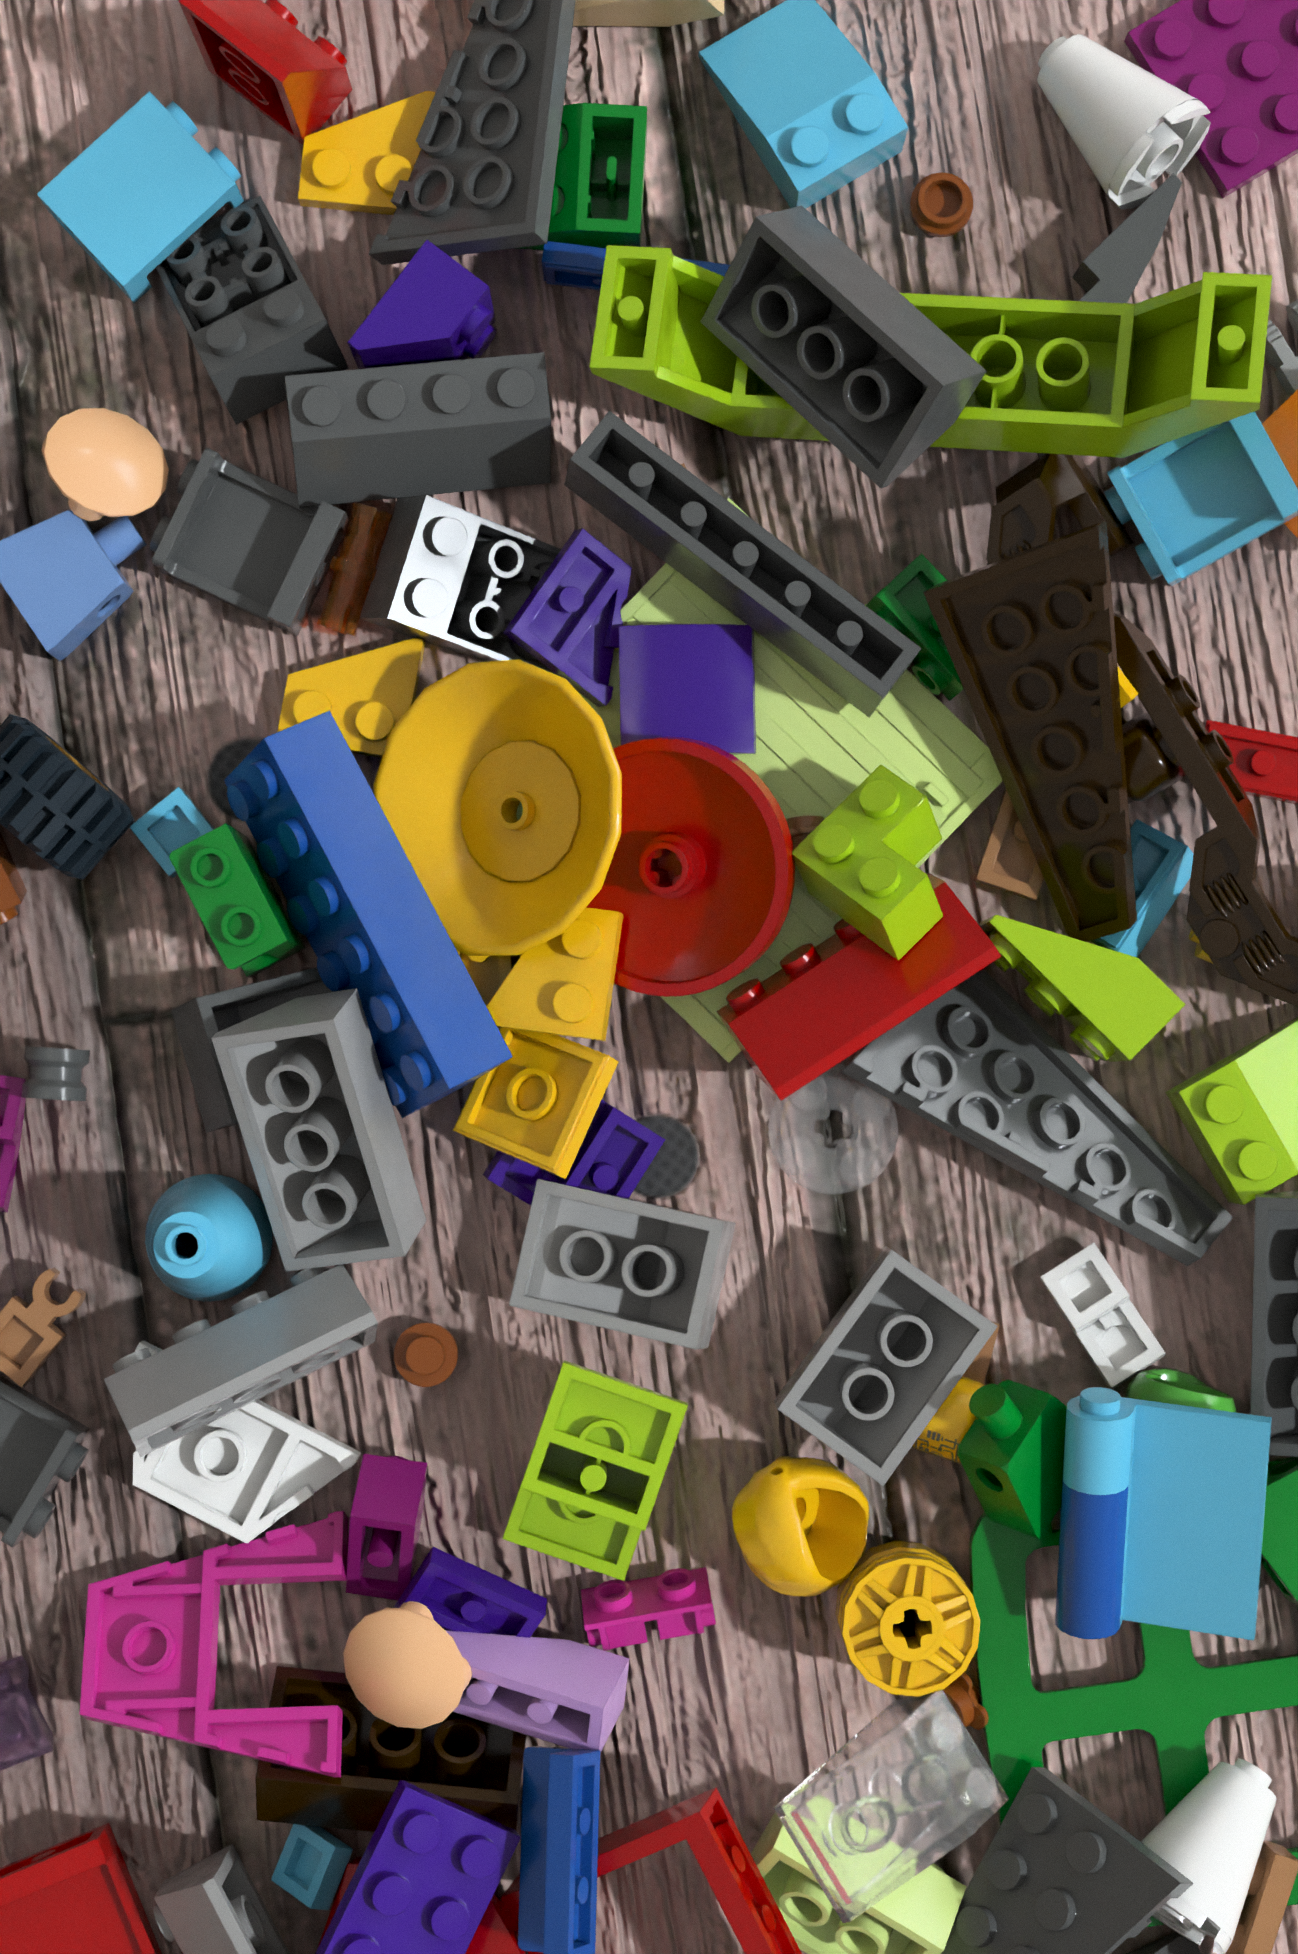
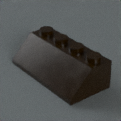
M284 1666L276 1667L269 1708L338 1705L343 1710L341 1777H330L259 1760L255 1777L257 1820L375 1832L401 1779L517 1831L523 1780V1756L526 1749L527 1735L456 1712H452L443 1722L423 1729L397 1727L375 1717L356 1698L346 1678V1674L343 1672Z

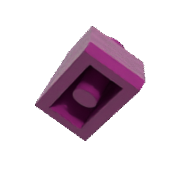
M363 1454L350 1513L346 1593L398 1600L413 1578L425 1498L427 1463L411 1461L400 1456L384 1457Z

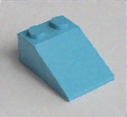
M786 0L698 52V57L790 208L802 205L806 209L902 152L908 131L906 122L876 73L816 0Z

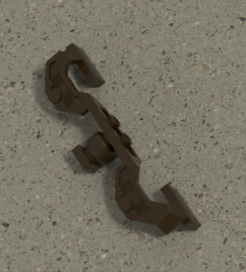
M1037 453L1039 459L995 488L997 504L991 510L986 557L987 565L1052 541L1056 509L1066 504L1069 505L1082 528L1106 520L1109 556L1116 555L1133 544L1132 539L1117 518L1110 503L1080 455ZM1113 612L1117 663L1126 678L1138 692L1137 696L1148 712L1122 725L1128 804L1132 802L1131 800L1143 802L1180 781L1186 774L1217 827L1195 840L1187 922L1197 936L1203 951L1208 954L1221 976L1298 1007V938L1289 935L1255 880L1261 838L1252 803L1229 767L1234 763L1232 752L1223 737L1216 730L1208 733L1195 712V710L1200 708L1199 699L1185 677L1178 675L1174 678L1152 640L1125 616Z

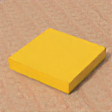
M499 1027V1031L513 1057L475 1080L453 1131L566 1179L619 1061L607 1054L559 1035Z

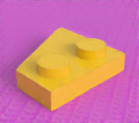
M421 92L305 136L298 192L300 205L304 207L394 215L397 207L390 201L399 180H409L421 151L416 139L436 92Z
M412 638L288 674L277 732L330 710L352 753L382 758L391 730L415 701L425 648L424 640Z

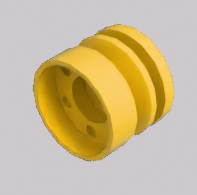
M896 1540L868 1549L856 1563L850 1577L838 1586L835 1615L850 1660L868 1682L890 1694L920 1697L945 1689L966 1671L978 1649L981 1620L973 1594L960 1574L944 1555L922 1543ZM914 1609L919 1619L925 1622L915 1624V1635L907 1637L903 1635L899 1626L893 1624L903 1622L904 1611Z

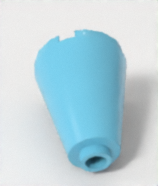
M217 1174L196 1175L183 1179L171 1186L155 1203L146 1225V1251L153 1270L171 1290L192 1300L220 1301L236 1296L257 1281L270 1260L272 1227L265 1205L254 1190L232 1177ZM192 1235L197 1239L198 1250L195 1249L192 1243Z

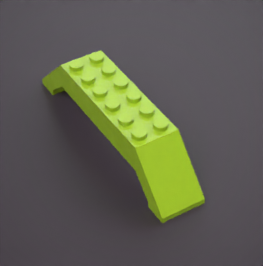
M607 245L589 366L592 374L740 436L829 441L700 322L724 276L674 256L671 248ZM1203 272V277L1200 281L1136 304L900 293L986 370L985 375L955 423L930 447L1125 458L1260 410L1272 275Z

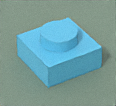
M178 787L134 822L130 829L167 875L174 878L178 874L170 861V853L214 830V827L184 790Z
M293 1824L271 1881L310 1909L329 1911L353 1849L322 1827Z

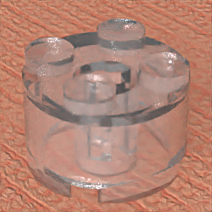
M835 1065L782 1101L774 1095L766 1116V1141L778 1167L797 1184L824 1194L848 1193L871 1184L890 1162L898 1138V1121L892 1101L842 1073L841 1071L846 1067L845 1065ZM830 1110H835L839 1112L838 1122L847 1125V1134L845 1138H835L832 1147H825L824 1136L814 1132V1125L816 1120H827Z

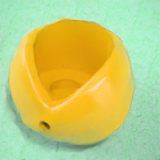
M780 1456L770 1465L755 1472L748 1483L736 1495L733 1502V1529L747 1565L762 1583L780 1594L811 1597L837 1586L850 1577L856 1563L866 1550L869 1520L867 1498L853 1479L829 1461L808 1457Z

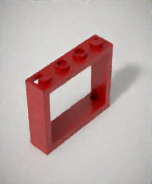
M716 1787L598 1838L597 1878L683 1840H687L745 1954H802ZM520 1873L500 1897L502 1903L507 1905L517 1924L519 1921ZM517 1929V1930L514 1932L515 1935H516V1937H518V1929ZM527 1951L528 1954H543L541 1952Z

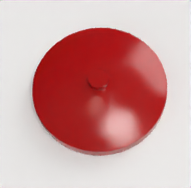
M669 736L638 740L615 747L613 750L622 773L621 836L602 889L587 906V908L618 911L624 914L614 983L635 992L664 997L685 996L712 989L737 977L760 959L775 940L787 917L795 885V859L792 855L794 847L786 818L777 800L761 778L741 760L717 746L690 738Z

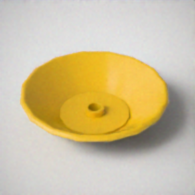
M520 659L468 663L424 688L391 730L373 782V793L457 951L468 956L520 955L566 932L602 889L621 836L622 773L603 719L567 679ZM521 802L523 813L521 818L517 820V808Z

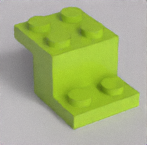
M564 1360L502 1539L624 1581L641 1530H646L688 1403Z

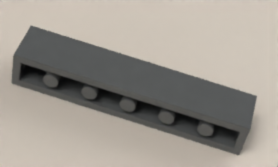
M611 411L605 415L570 458L564 483L567 488L870 718L921 650L913 641Z

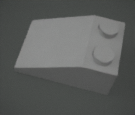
M537 1179L509 1306L695 1350L708 1348L736 1223Z

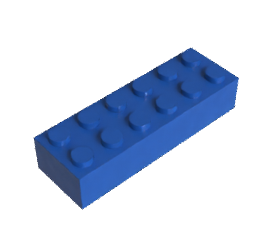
M330 710L263 738L224 779L227 786L228 802L234 814L240 820L246 822L257 842V855L261 866L270 877L276 878L286 897L287 912L293 926L299 933L306 935L317 956V969L323 983L333 992L357 988L393 1106H396L401 1117L404 1118L467 1086L511 1059L513 1056Z

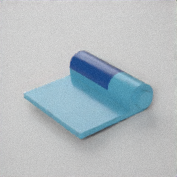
M1102 1387L1084 1389L1081 1391L1080 1396L1071 1398L1067 1402L1055 1625L1060 1631L1081 1639H1102L1116 1634L1121 1627L1122 1621L1126 1620L1254 1641L1256 1635L1272 1417L1125 1398L1112 1389Z

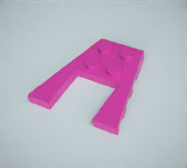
M344 1511L329 1513L328 1518L299 1527L292 1524L268 1531L265 1537L251 1540L247 1544L241 1543L231 1547L228 1544L203 1550V1555L173 1564L166 1561L88 1584L79 1714L87 1720L330 1777H341L343 1710L338 1705L214 1709L220 1586L347 1581L348 1516Z

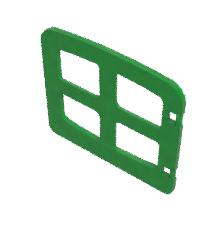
M1287 1458L1276 1459L1275 1461L1268 1462V1468L1286 1460ZM984 1512L978 1518L969 1540L970 1591L973 1594L981 1620L978 1649L975 1652L980 1705L986 1709L989 1716L988 1723L983 1727L1000 1825L1031 1767H1044L1042 1750L1047 1743L1134 1729L1149 1732L1155 1742L1166 1817L1209 1773L1205 1730L1213 1719L1298 1705V1653L1208 1667L1199 1664L1195 1660L1189 1630L1139 1622L1143 1665L1134 1677L1049 1691L1036 1690L1031 1682L1025 1608L1026 1560L1036 1549L1059 1545L1060 1529L1052 1530L1050 1522L1039 1540L990 1521ZM1298 1847L1287 1848L1298 1859ZM1298 1873L1287 1906L1298 1904ZM1151 1916L1152 1922L1147 1927L1164 1924Z

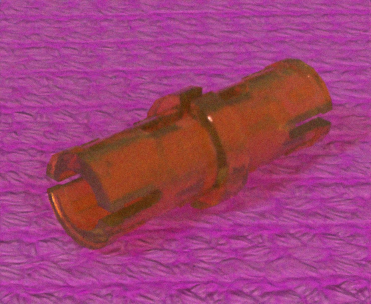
M353 503L352 514L339 557L332 556L329 569L334 571L321 616L316 624L356 637L358 632L356 629L370 583L374 580L377 571L375 567L388 524L392 517V514L381 510L377 512V508L360 503Z

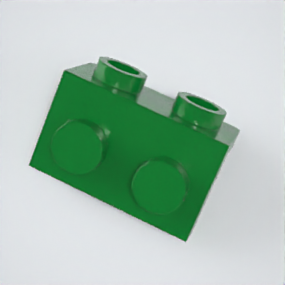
M921 553L886 587H883L866 606L921 648L912 661L915 664L912 670L916 678L930 692L936 695L942 693L950 701L964 688L924 595L926 590L947 581V579Z

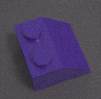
M426 240L347 342L357 368L366 369L464 360L468 356L472 359L479 358L489 347L497 332V329L492 326L496 318L490 288L437 246Z

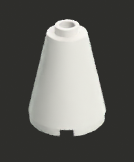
M1081 34L1071 36L1068 39L1064 36L1057 38L1045 49L1039 59L1038 66L1041 69L1037 82L1105 193L1121 210L1133 209L1141 205L1155 191L1150 184L1164 171L1170 176L1173 173L1177 176L1197 152L1209 131L1211 122L1203 115L1209 114L1210 111L1200 100Z
M1240 1758L1236 1760L1234 1765L1219 1762L1141 1841L1194 1883L1180 1897L1171 1898L1152 1916L1198 1945L1201 1944L1206 1934L1215 1938L1213 1952L1217 1954H1225L1233 1941L1277 1800L1274 1793L1268 1789L1272 1779L1255 1765Z

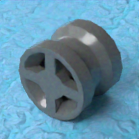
M25 1046L24 1059L30 1065V1076L22 1084L21 1097L86 1101L87 1088L81 1082L82 1069L89 1064L90 1050Z

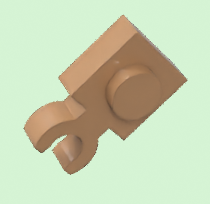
M55 1267L44 1271L36 1279L32 1289L33 1301L30 1305L16 1295L0 1311V1371L21 1388L30 1382L67 1336L53 1322L57 1317L76 1311L82 1305L86 1296V1292L79 1288L69 1295L66 1302L59 1303L55 1301L50 1295V1285L60 1274V1271Z

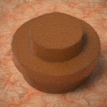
M940 172L926 176L915 186L910 199V214L914 223L921 231L934 237H948L958 233L966 226L973 211V197L969 187L962 179L950 173Z
M421 1322L407 1328L398 1338L394 1348V1362L398 1372L406 1381L420 1387H432L444 1382L453 1373L458 1361V1347L454 1337L446 1328L432 1322Z

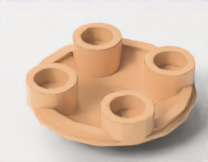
M82 408L75 410L57 420L48 431L42 444L41 451L50 478L62 494L69 498L68 505L73 514L81 519L97 521L103 516H135L156 506L166 490L169 468L163 448L147 428L128 415L105 408Z
M414 1601L405 1602L399 1608L387 1607L366 1615L349 1633L343 1652L346 1678L356 1698L375 1717L397 1727L423 1729L443 1722L458 1707L463 1691L470 1683L472 1677L471 1667L468 1661L462 1657L453 1637L433 1619L431 1611L425 1605Z

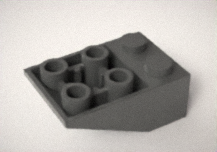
M261 196L204 223L156 267L213 384L236 425L285 401V376L344 371L349 368L326 318Z
M428 495L397 498L360 619L410 638L423 639L425 643L480 660L501 661L520 659L555 674L503 632L561 549Z

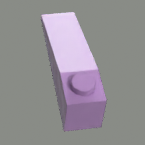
M445 1630L453 1637L462 1657L468 1661L472 1671L470 1683L463 1691L460 1703L453 1712L566 1748L602 1751L624 1708L630 1658L565 1639L528 1638L513 1635Z

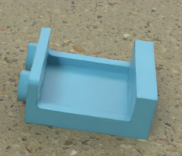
M150 91L37 193L48 212L133 303L137 302L152 288L146 277L226 203L232 208H236L244 201L235 183L241 177V174L232 162L217 147H214L207 153L192 137L199 130L189 116L174 101L164 107Z
M1255 411L1164 443L1123 467L1117 466L1107 472L1114 486L1104 491L1105 496L1122 525L1130 520L1134 521L1144 542L1135 546V550L1152 580L1163 575L1167 583L1172 586L1298 516V489Z

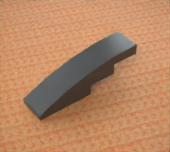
M1174 173L1082 261L1072 276L1087 292L1079 301L1128 302L1160 242L1181 187L1182 181Z

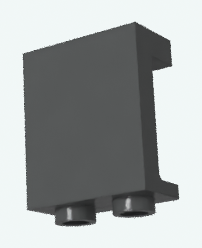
M206 448L200 460L191 459L181 475L177 493L182 495V498L172 518L164 516L153 533L150 542V550L155 552L152 563L161 573L298 637L351 526V522L345 511L324 501H321L320 506L299 508L297 494L225 461L218 452Z
M0 1376V1531L4 1533L1 1541L10 1547H14L24 1540L27 1535L36 1539L46 1526L56 1507L55 1504L48 1501L59 1479L67 1483L72 1480L89 1449L80 1445L89 1427Z

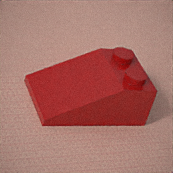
M178 0L208 70L302 145L304 144V137L318 132L352 91L347 69L344 67L347 64L345 56L325 38L318 36L313 42L295 27L298 25L297 19L277 0H266L265 3L261 0Z

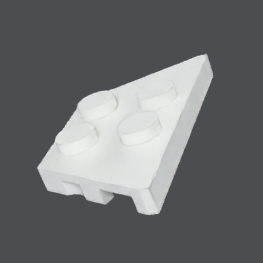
M144 1340L139 1342L135 1351L148 1348L151 1356L162 1351V1349ZM258 1399L140 1457L136 1449L133 1453V1485L247 1544L342 1472L352 1467L359 1459L361 1452Z

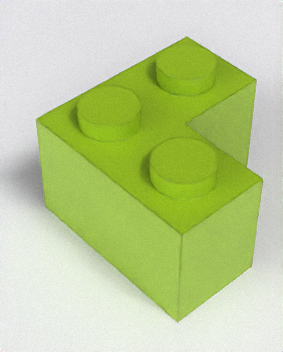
M880 764L792 851L795 864L810 895L898 961L943 917L928 875L915 866L942 840L927 796Z

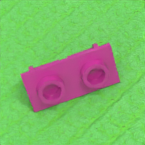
M706 1567L692 1570L682 1568L671 1569L659 1576L630 1581L609 1580L599 1584L597 1587L581 1589L584 1629L587 1631L589 1646L602 1645L604 1651L648 1642L644 1623L657 1620L660 1640L697 1633L703 1634L705 1633V1626L716 1625Z

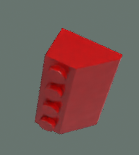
M931 873L927 874L943 917L899 961L844 919H841L833 927L836 934L816 947L812 943H808L796 948L780 961L781 970L762 982L758 978L751 979L727 995L726 1001L728 1004L716 1012L754 1072L780 1101L1001 957L995 945L945 881Z

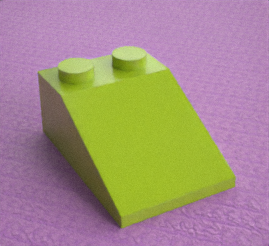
M1298 1017L1165 1092L1227 1201L1230 1203L1245 1205L1254 1200L1256 1195L1264 1194L1298 1175Z

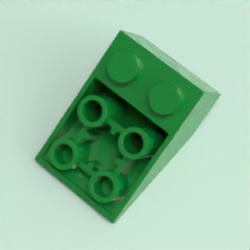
M597 103L563 105L548 241L606 248L607 245L641 247L647 145V106ZM544 244L514 249L543 250Z

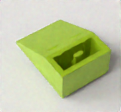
M994 915L979 924L1001 955L993 963L1004 972L1009 968H1015L1030 983L1023 990L1028 998L1048 1016L1051 1017L1054 1013L1062 1015L1074 1026L1075 1029L1069 1034V1037L1086 1055L1096 1062L1100 1058L1109 1062L1131 1061L1186 1005L1137 957L999 915Z

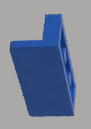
M542 1746L527 1747L524 1750L518 1947L522 1951L541 1952L543 1954H595L601 1750Z

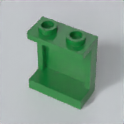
M225 823L170 853V861L228 969L235 970L242 967L246 977L251 978L306 949L247 836Z

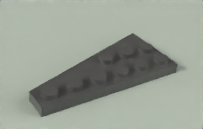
M474 0L467 19L473 26L463 50H453L417 136L416 142L421 151L409 180H399L390 201L397 209L386 235L377 234L370 249L369 255L378 263L388 265L410 262L426 240H429L448 256L547 244L576 0Z

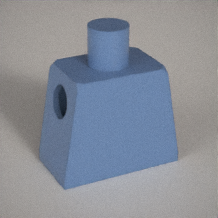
M67 510L0 540V583L45 650L61 661L74 651L131 596L133 589L117 565L147 544L128 516L118 517L94 533L86 520L79 518L71 510Z

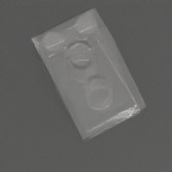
M939 1690L920 1697L909 1696L893 1701L773 1809L842 1923H846L857 1918L971 1837L1009 1798L943 1690Z

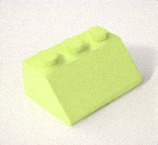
M798 1786L774 1813L751 1852V1856L799 1949L807 1954H941L945 1949L966 1889L965 1885L948 1876L938 1865L918 1858L890 1841L888 1836L880 1830L865 1826L835 1808L833 1803L827 1798L818 1794H812L801 1786Z

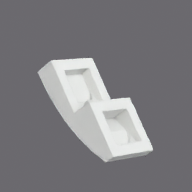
M1095 1243L1087 1246L1040 1277L1058 1309L1110 1389L1113 1390L1165 1356V1351L1130 1301L1129 1293Z

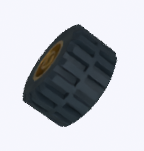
M10 714L0 725V824L54 868L67 876L83 880L135 822L130 808L96 775L28 719Z

